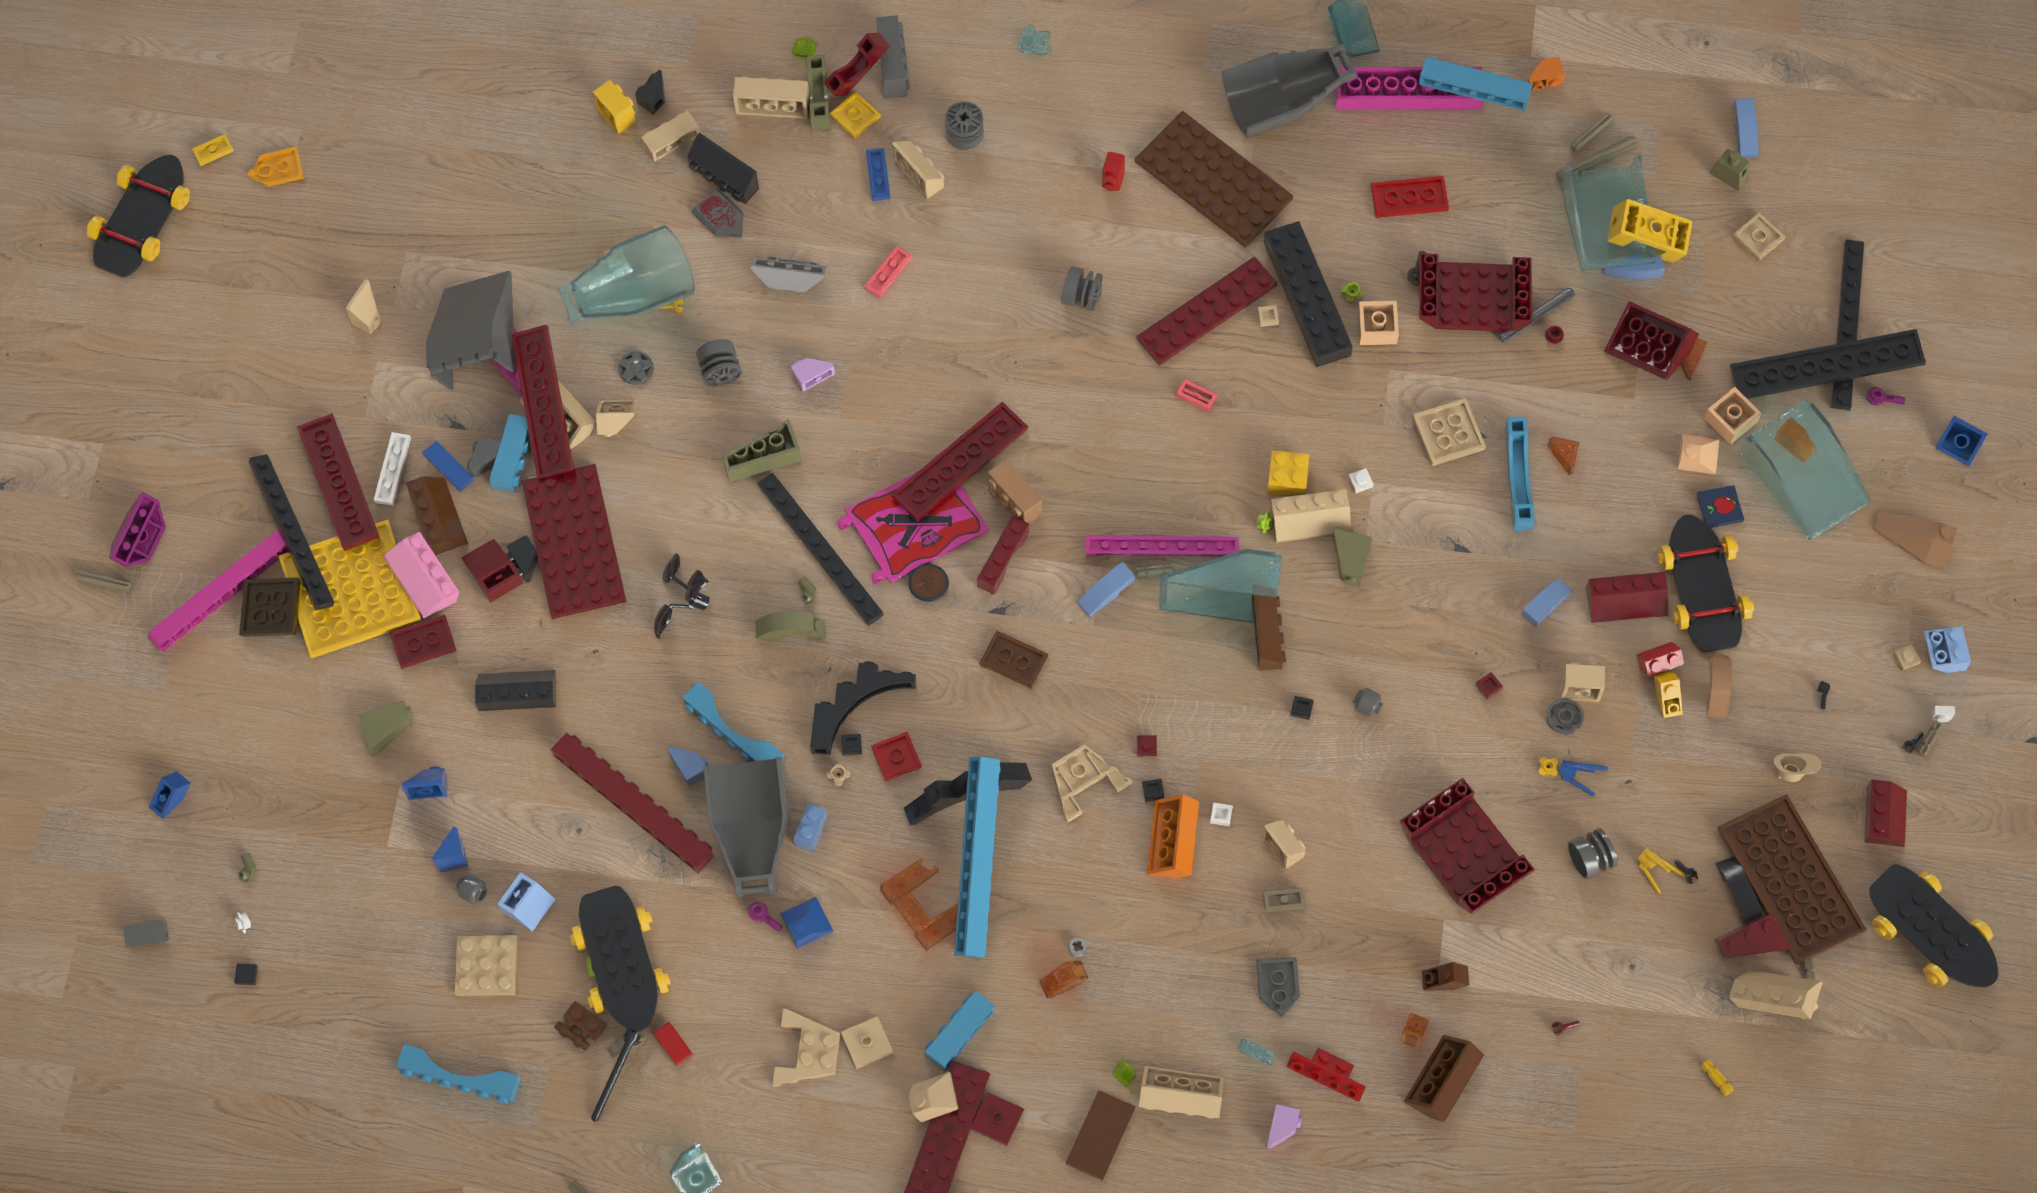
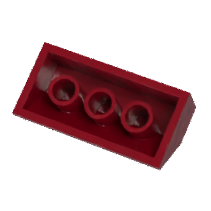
M1665 572L1588 579L1586 592L1591 623L1668 616V586Z

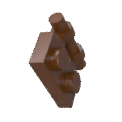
M574 1001L563 1015V1018L568 1023L563 1025L558 1021L554 1026L561 1036L569 1038L573 1041V1045L578 1048L581 1047L586 1051L590 1047L586 1039L590 1037L595 1041L607 1027V1024L581 1004ZM574 1026L582 1032L580 1035L571 1031Z

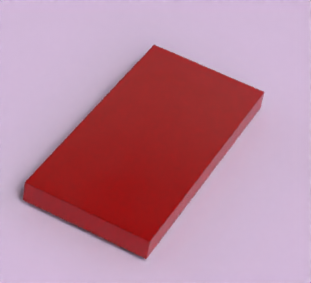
M1444 176L1371 183L1376 218L1449 211Z

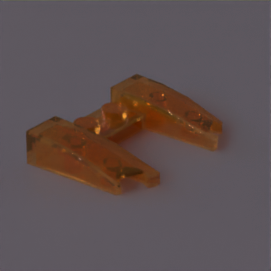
M919 859L881 883L880 892L890 905L893 904L915 932V938L927 951L956 930L958 903L933 919L929 917L911 892L935 875L939 869L933 866L932 870L921 866L923 860Z

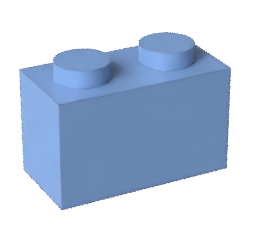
M807 804L794 837L796 847L811 852L815 851L827 820L826 809Z

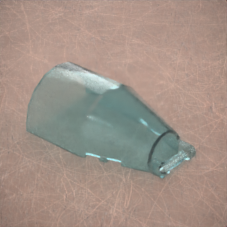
M662 225L614 245L591 268H587L570 284L562 286L558 290L560 295L563 296L569 315V324H575L590 318L645 315L693 295L695 287L691 267L684 250L674 233L667 226ZM571 292H573L579 313L575 312L569 294Z

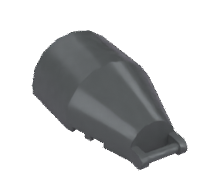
M1344 45L1297 53L1296 51L1284 54L1272 52L1221 71L1229 105L1244 137L1250 138L1299 120L1345 82L1355 79L1358 74L1349 62ZM1337 56L1340 57V60L1346 70L1343 73L1341 72L1340 67L1335 59V57Z
M782 757L745 763L703 766L709 825L717 838V843L726 858L725 861L735 881L737 897L770 892V894L777 893L776 873L789 817ZM768 878V884L744 887V881Z

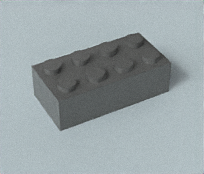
M898 15L877 17V32L883 36L890 46L880 57L885 99L907 96L906 89H910L902 22L898 21Z

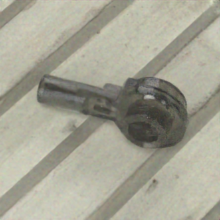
M1419 251L1415 268H1411L1407 273V279L1412 285H1419L1420 253H1426L1425 251Z

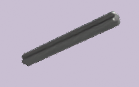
M1566 288L1532 311L1531 324L1515 331L1507 330L1498 334L1499 340L1506 343L1575 296L1574 290Z

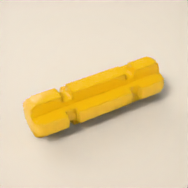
M1708 1059L1702 1063L1701 1068L1705 1073H1708V1077L1717 1088H1721L1722 1094L1724 1096L1729 1095L1733 1091V1087L1730 1083H1726V1078L1717 1068H1714L1711 1060Z

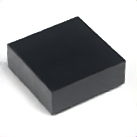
M1295 696L1290 716L1310 720L1314 700Z
M861 734L841 735L843 756L862 754Z
M1161 779L1142 782L1145 802L1165 798Z
M237 963L234 983L236 985H256L257 964Z

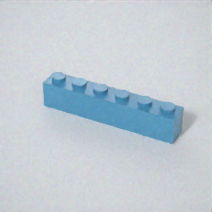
M1428 57L1425 58L1419 85L1522 111H1526L1533 85L1525 80H1516L1505 75L1500 76L1489 71H1480L1473 67H1464L1453 62L1448 63L1437 58Z

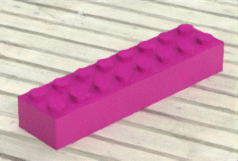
M1340 67L1342 73L1346 71L1344 67ZM1352 67L1356 70L1358 76L1351 81L1345 82L1335 90L1336 110H1481L1483 103L1482 100L1419 85L1423 67ZM1473 67L1476 70L1482 71V67Z

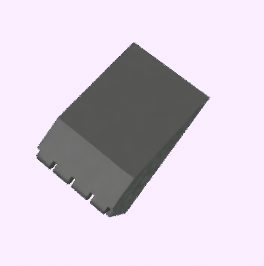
M510 271L444 289L426 340V360L431 377L447 389H453V369L462 367V365L466 366L477 363L478 359L479 361L493 358L511 373L516 371L515 352L511 336L514 333L512 274Z

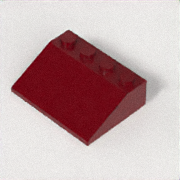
M1629 301L1604 352L1664 380H1668L1692 350L1699 333Z

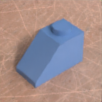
M674 747L668 748L671 759L688 786L704 778L703 766L709 765L704 757L700 758L696 752Z

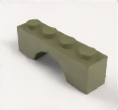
M825 55L807 56L812 130L830 129L828 87L824 83L827 80Z

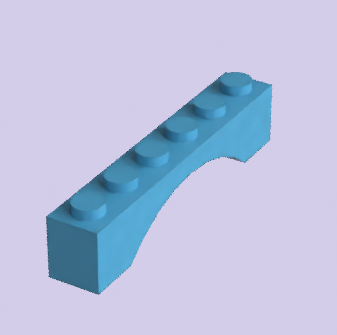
M1509 417L1505 425L1513 531L1533 530L1535 516L1529 481L1527 417Z
M699 681L682 697L684 708L691 714L694 712L703 725L706 726L708 724L718 738L722 736L732 750L737 749L740 752V756L746 762L769 760L776 757H782L783 762L785 761L783 753L770 742L751 740L730 729L716 710L713 693Z
M407 1044L403 1045L396 1065L400 1074L405 1077L417 1076L419 1080L426 1083L435 1081L444 1088L453 1086L462 1093L468 1094L470 1091L477 1093L478 1097L488 1099V1097L496 1098L495 1101L502 1104H507V1102L514 1103L521 1083L518 1075L500 1070L476 1077L455 1075L437 1066L423 1049Z

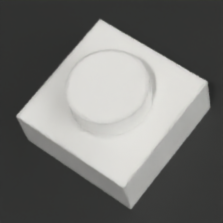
M1366 468L1348 475L1355 493L1373 487V482Z
M1935 706L1931 711V720L1948 722L1955 715V706Z
M1213 803L1210 823L1230 827L1233 806Z

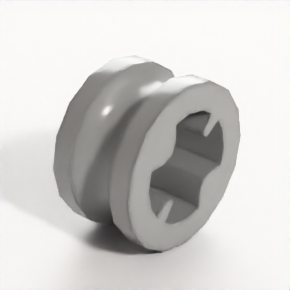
M1078 937L1070 941L1068 950L1073 957H1081L1085 954L1087 948L1085 940ZM1073 944H1081L1082 950L1078 949V951H1075Z

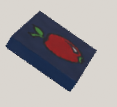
M1734 485L1697 492L1704 522L1710 528L1744 521Z

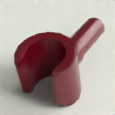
M1557 1021L1552 1024V1027H1561L1560 1031L1554 1032L1555 1035L1559 1036L1564 1030L1578 1026L1580 1023L1579 1021L1562 1024Z

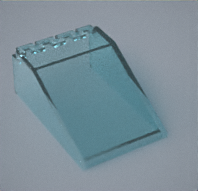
M1641 155L1635 157L1631 166L1617 167V174H1615L1614 168L1599 169V176H1597L1596 170L1581 171V178H1579L1578 172H1572V164L1568 162L1562 171V188L1565 209L1581 270L1656 263L1654 247L1637 241H1632L1623 247L1607 241L1614 206L1626 199L1648 206Z
M1803 400L1794 406V410L1791 408L1778 416L1779 420L1775 418L1765 424L1763 428H1759L1751 433L1750 437L1748 436L1745 439L1740 455L1806 537L1811 540L1868 504L1871 499L1831 424L1813 402L1810 404L1807 400Z
M1243 549L1163 575L1160 581L1159 610L1254 623L1251 596L1277 597L1282 556L1275 554V552Z

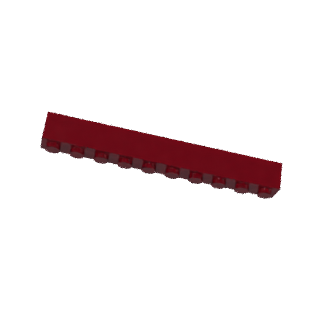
M566 732L551 748L553 756L699 874L714 857L713 848L706 841L701 842L698 840V836L691 829L687 831L682 827L683 823L678 818H671L668 815L669 812L660 805L658 807L653 803L654 800L645 793L643 795L639 792L640 789L633 782L628 783L620 771L612 770L610 768L611 765L602 758L600 760L596 757L593 749L590 747L585 748L577 736H570Z

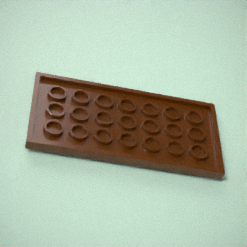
M1183 110L1135 158V163L1245 248L1293 200L1294 195Z
M1787 794L1718 826V832L1732 856L1744 870L1765 913H1773L1791 948L1787 951L1795 965L1867 931Z

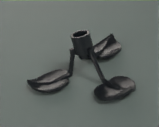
M675 553L666 565L663 572V582L668 583L672 578L687 589L684 598L689 604H670L669 606L664 604L654 622V632L658 639H660V634L671 619L672 608H689L692 610L693 607L704 611L710 600L709 596L699 592L709 583L700 570H696L689 579L688 586L676 578L675 573L680 567V556L678 553Z

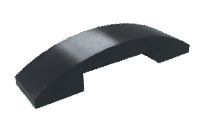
M1731 857L1716 862L1723 881H1726L1741 914L1740 920L1742 924L1745 925L1762 916L1763 914L1753 888L1736 859Z

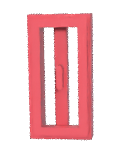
M1186 379L1183 380L1176 392V397L1207 412L1211 410L1214 401L1218 398L1217 394ZM1187 386V387H1189V388H1191V389H1193V390H1195V391H1197V392H1199V393H1201V394H1203V395H1205V396H1208V397L1211 398V400H1209V399H1207V398L1201 396L1200 394H1198V393H1196V392H1193V391H1191V390H1189V389H1187V388H1184V387Z

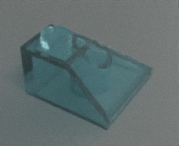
M699 1143L683 1151L669 1172L681 1193H708L723 1183Z

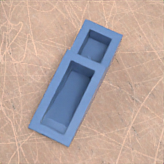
M1754 98L1735 99L1733 110L1739 153L1743 158L1758 157V130Z
M1636 254L1606 262L1603 274L1622 279H1652L1662 277L1665 266L1660 255L1643 260L1641 254Z
M1121 562L1089 589L1077 602L1078 605L1089 617L1118 597L1120 591L1133 583L1135 575Z
M1557 578L1523 609L1521 616L1534 627H1537L1572 592V589Z

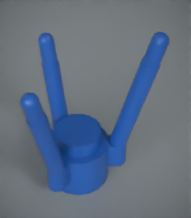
M1563 760L1559 775L1564 776V781H1568L1594 796L1595 793L1573 780L1571 776L1575 777L1577 770L1595 773V769L1608 770V767Z

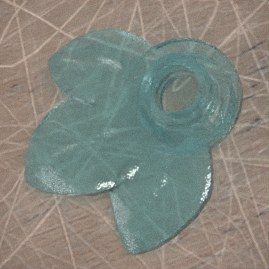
M1033 25L1027 26L1022 31V38L1018 43L1019 50L1026 54L1033 52L1037 55H1044L1052 50L1051 46L1047 44L1050 39V32H1036Z

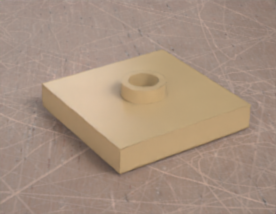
M878 1016L841 1032L856 1069L894 1054Z

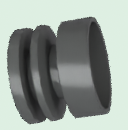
M961 101L954 103L948 108L945 114L946 137L953 147L960 150H969L975 148L982 141L984 134L983 114L976 104Z
M1071 266L1065 280L1061 303L1074 307L1079 299L1081 309H1084L1087 304V310L1093 312L1102 292L1103 275L1097 273L1093 280L1094 272L1090 271L1087 277L1084 278V269Z
M727 339L710 341L696 351L706 385L713 387L723 386L737 380L741 376L742 370L739 360L736 358L737 354L732 341Z
M1601 828L1595 829L1593 833L1588 832L1586 839L1580 836L1568 842V850L1572 862L1584 879L1597 875L1599 868L1606 871L1609 867L1613 868L1618 864L1615 849L1609 837Z

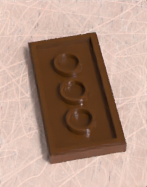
M1098 1090L1066 1161V1165L1103 1181L1136 1106Z

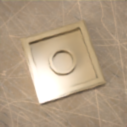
M1757 213L1732 236L1757 261L1765 257L1786 237L1760 213Z

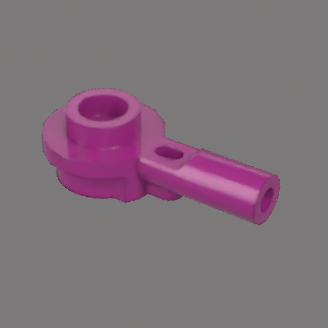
M1873 387L1867 392V400L1872 405H1882L1884 402L1903 405L1905 403V397L1885 394L1884 390L1879 387Z
M756 901L750 904L748 914L752 920L764 921L777 932L781 931L783 926L768 915L767 906L764 903Z

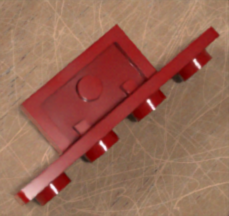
M1317 1048L1312 1059L1292 1052L1287 1064V1068L1357 1102H1360L1366 1086L1349 1078L1354 1068L1353 1064L1320 1048Z

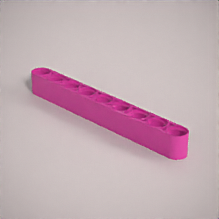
M277 530L155 626L147 636L159 651L168 649L244 588V580L256 579L279 560V555L288 553L289 551L280 531Z

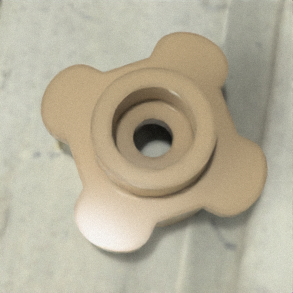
M835 764L831 771L827 773V778L832 779L836 786L843 785V781L850 777V772L845 770L841 764Z

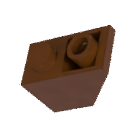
M1450 962L1423 970V990H1455L1469 986L1468 966Z

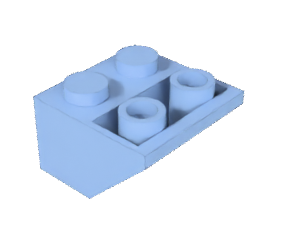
M1962 626L1924 631L1932 669L1946 673L1967 670L1971 659Z
M520 872L497 905L502 913L533 932L556 899L537 882Z

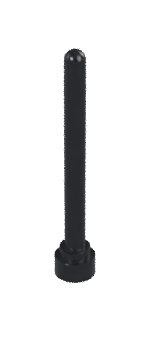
M626 1029L624 1034L625 1044L591 1116L594 1122L598 1121L632 1045L635 1046L636 1042L638 1043L641 1038L640 1034L632 1030Z

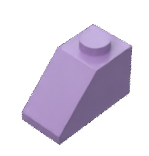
M805 358L796 361L791 366V373L804 392L835 375V369L832 363Z
M1276 1104L1267 1148L1275 1147L1294 1135L1296 1128L1300 1129L1303 1118L1299 1116L1300 1109Z

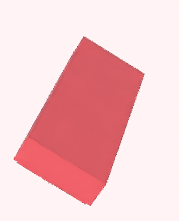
M896 246L864 286V289L880 299L912 258L911 254Z

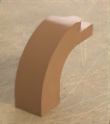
M1709 654L1710 684L1706 705L1707 716L1727 719L1732 685V660L1724 654Z

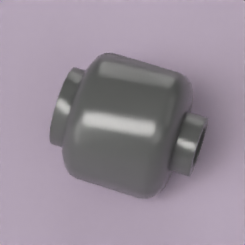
M1369 688L1359 690L1353 701L1355 709L1366 716H1372L1374 712L1378 714L1383 705L1380 702L1381 695Z
M467 875L457 883L458 896L471 904L481 902L487 894L486 883L474 875Z

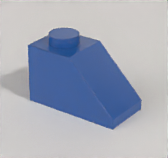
M178 771L162 777L149 808L162 819L165 818L185 797L191 782Z

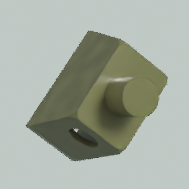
M1726 149L1709 173L1739 191L1749 178V161L1741 157L1738 151Z

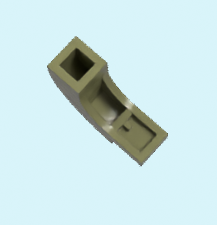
M798 611L778 612L763 616L755 621L756 639L773 642L778 638L790 635L806 636L818 640L825 638V620L815 618L813 613Z

